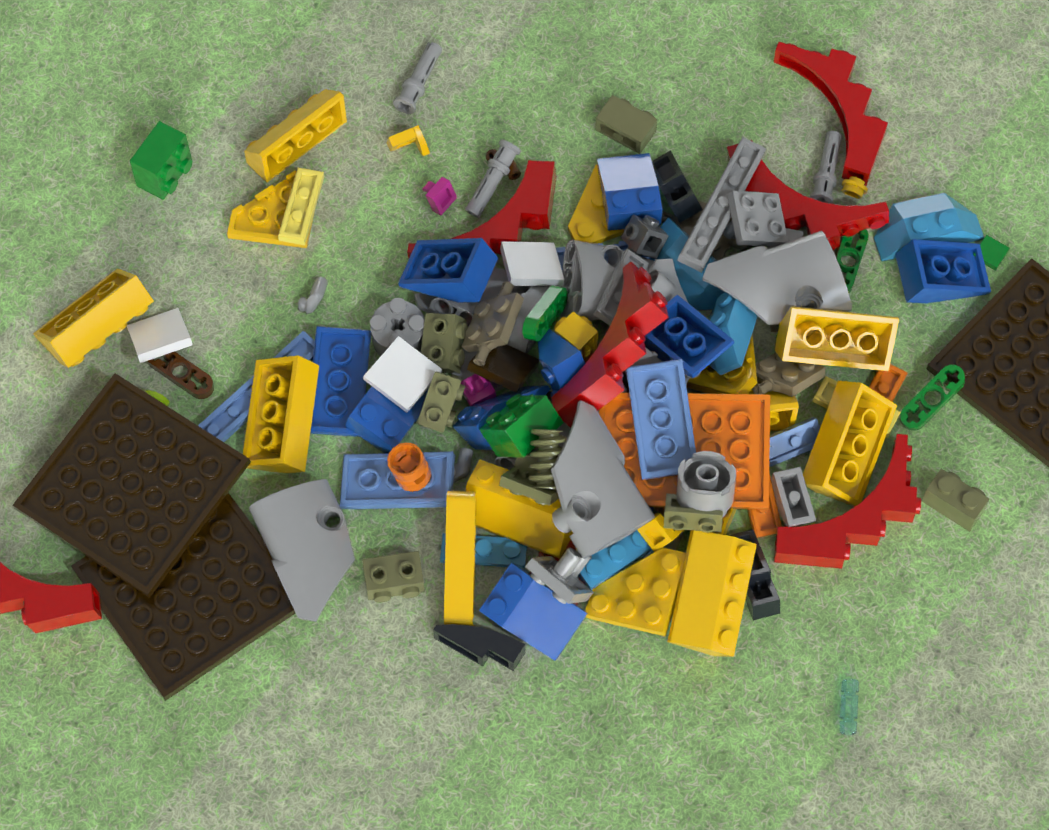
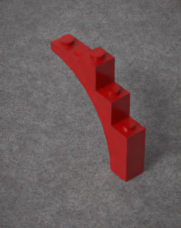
M778 42L774 63L791 69L809 80L825 95L837 113L846 141V160L842 179L857 177L865 182L864 185L867 186L886 134L888 122L875 116L865 115L872 89L860 83L849 82L854 70L856 56L844 50L831 49L828 57L820 52L805 50L791 43Z
M738 144L727 147L729 161ZM762 159L745 189L748 192L779 194L785 228L799 230L801 227H806L808 235L823 231L832 250L840 247V236H853L859 231L869 228L878 229L889 223V209L886 201L869 205L843 206L812 199L785 185L768 169Z
M528 160L524 178L516 193L505 207L484 224L451 239L482 238L495 254L502 255L500 250L501 243L521 242L523 228L532 230L550 229L557 178L555 161ZM416 243L408 244V258H410Z
M631 261L623 267L624 282L622 296L607 333L585 365L563 388L551 397L553 407L562 421L570 428L573 425L577 405L580 400L594 406L598 411L624 391L622 372L647 354L644 344L646 340L645 335L669 317L666 308L667 300L659 291L654 292L651 288L649 273L643 267L638 268Z
M896 434L887 472L877 487L860 504L843 515L822 523L801 527H778L775 538L774 562L842 569L844 560H849L850 543L877 546L880 537H885L886 520L913 523L915 514H920L921 498L917 497V487L910 486L911 471L906 470L907 462H911L912 445H908V435Z
M0 562V614L21 610L23 623L35 633L102 619L100 595L91 583L70 586L45 584L27 579L9 570Z

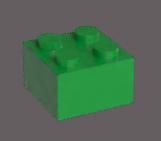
M158 121L130 159L136 186L162 200L165 199L167 194H172L176 190L178 179L182 174H187L190 171L193 163L186 134L161 121Z
M517 394L506 402L507 406L503 410L487 417L485 420L486 424L479 430L497 457L524 458L535 448L530 445V442L539 439V436L532 434L531 430H556L564 422L546 395Z

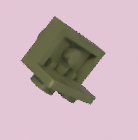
M438 371L434 373L417 422L419 425L442 433L446 426H452L456 411L452 410L454 401L461 400L465 385L461 384L463 377L454 374L449 376Z
M530 453L524 458L516 457L514 467L501 476L499 486L508 489L512 494L524 495L534 499L536 503L541 505H551L558 500L557 489L532 487L536 485V482L529 480L528 476L537 474V471L529 468V465L536 463L538 460L530 457Z
M666 493L664 528L696 530L706 533L722 531L723 511H700L693 508H682L678 503L676 494Z

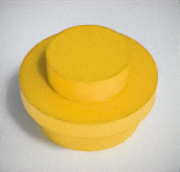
M850 177L842 181V193L856 199H862L863 194L867 193L868 188L864 185L865 182L857 177Z

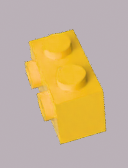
M573 311L567 318L562 317L556 323L554 333L580 350L586 363L598 345V331L593 328L590 320L584 316L580 317Z

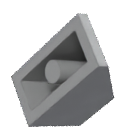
M801 467L774 472L770 479L779 515L787 527L815 522V514Z

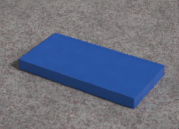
M316 327L313 363L319 365L310 434L360 437L347 428L345 424L350 414L366 394L367 382L363 380V376L368 372L371 330Z

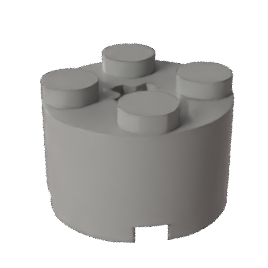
M394 298L390 302L381 305L374 312L370 320L372 343L379 356L388 349L398 336L421 353L425 318L420 309L402 298Z
M712 451L696 452L692 458L686 461L684 459L679 465L676 496L680 506L700 511L721 510L724 517L734 501L736 469L734 465H730L725 461V456Z

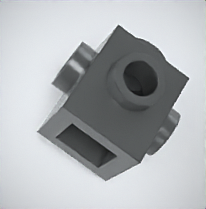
M633 215L625 227L621 239L629 245L628 249L636 255H645L657 259L669 235L658 226L659 221L648 215H645L644 218Z

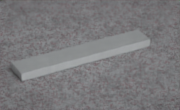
M742 137L677 261L702 273L731 218L727 195L733 190L745 191L767 148Z

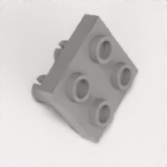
M733 190L727 195L732 220L723 231L726 238H736L737 245L776 247L788 243L779 194Z
M568 548L559 561L555 560L552 556L531 558L525 566L532 572L530 575L532 579L543 586L546 584L553 590L552 595L563 604L588 601L594 593L578 578L579 573L592 556L583 559L577 549Z

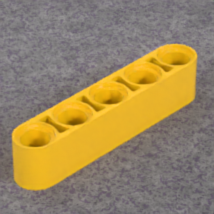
M447 491L444 625L474 626L476 491Z

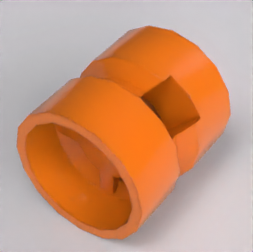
M408 442L400 443L393 447L389 452L387 462L398 485L405 491L410 492L419 491L424 488L430 481L431 468L421 449L414 443Z

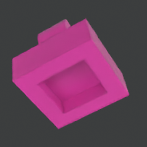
M443 177L436 184L428 181L422 188L423 191L427 192L425 196L432 211L440 216L457 199L450 180Z
M474 374L461 381V384L465 385L463 395L470 406L496 397V391L489 380Z

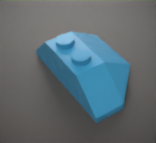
M940 193L893 203L889 210V223L878 229L874 236V241L881 261L895 259V254L912 239L969 243L983 240L984 235L976 214L946 193Z
M668 218L660 228L669 237L657 259H673L679 283L688 303L696 310H713L718 297L725 293V291L703 281V275L707 264L717 260L711 255L702 273L677 261L689 235Z
M726 292L718 297L708 317V320L734 340V344L708 365L719 375L742 366L758 317L752 310Z

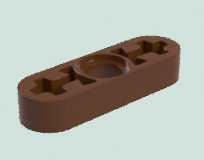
M175 351L163 355L164 359L169 362L168 366L159 358L154 361L155 359L147 361L152 369L196 399H206L214 391L211 376ZM178 366H184L188 369L183 377H175L172 374L173 370ZM192 376L200 384L206 381L207 388L197 390L196 384L191 380Z

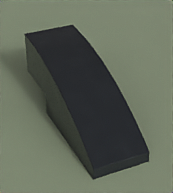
M671 150L652 161L658 185L679 223L703 210Z
M751 529L728 535L757 544L745 599L753 621L780 614V598L771 579V570L754 530Z
M456 624L436 625L433 629L434 639L481 666H484L488 658H491L514 671L526 653L524 643L490 629Z

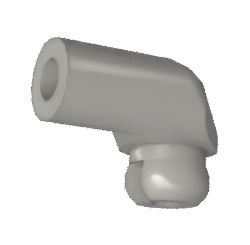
M324 277L315 278L309 298L301 297L299 299L298 310L300 312L310 314L315 311L324 297L328 281Z
M468 448L460 449L457 463L454 464L453 483L469 474L473 450Z

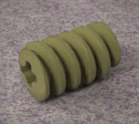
M531 430L532 434L539 436V439L530 442V445L538 448V451L530 453V457L538 460L536 463L529 465V468L537 471V474L528 476L529 480L536 482V485L532 487L556 489L551 468L563 448L559 444L567 440V437L559 434L563 430Z

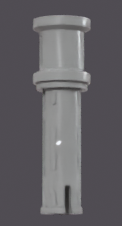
M427 43L412 75L403 82L401 94L393 101V105L400 112L406 114H413L415 112V104L419 97L424 95L425 82L442 52V48L437 43Z
M828 131L826 133L819 172L814 175V191L810 194L812 199L831 204L833 203L832 190L837 183L834 173L843 137L837 131Z
M501 139L499 141V149L493 159H489V168L471 201L465 208L467 213L477 218L481 217L485 206L502 177L509 174V167L515 156L521 153L517 146L506 140Z

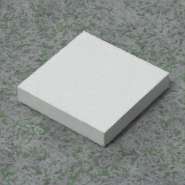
M554 242L501 243L500 250L507 278L514 286H563L564 276Z
M179 308L127 325L140 363L193 345Z
M398 336L363 376V380L407 413L430 387L434 373L436 371L441 373L442 369Z

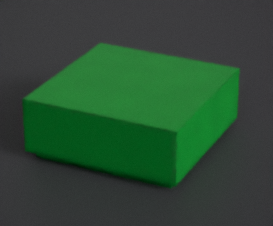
M988 235L985 236L980 244L985 265L996 271L1009 252L1010 247Z

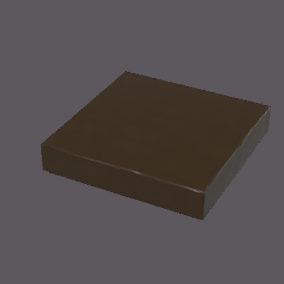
M503 345L494 348L488 353L484 366L475 364L473 362L474 356L469 362L467 370L517 393L537 369L540 359L509 345Z

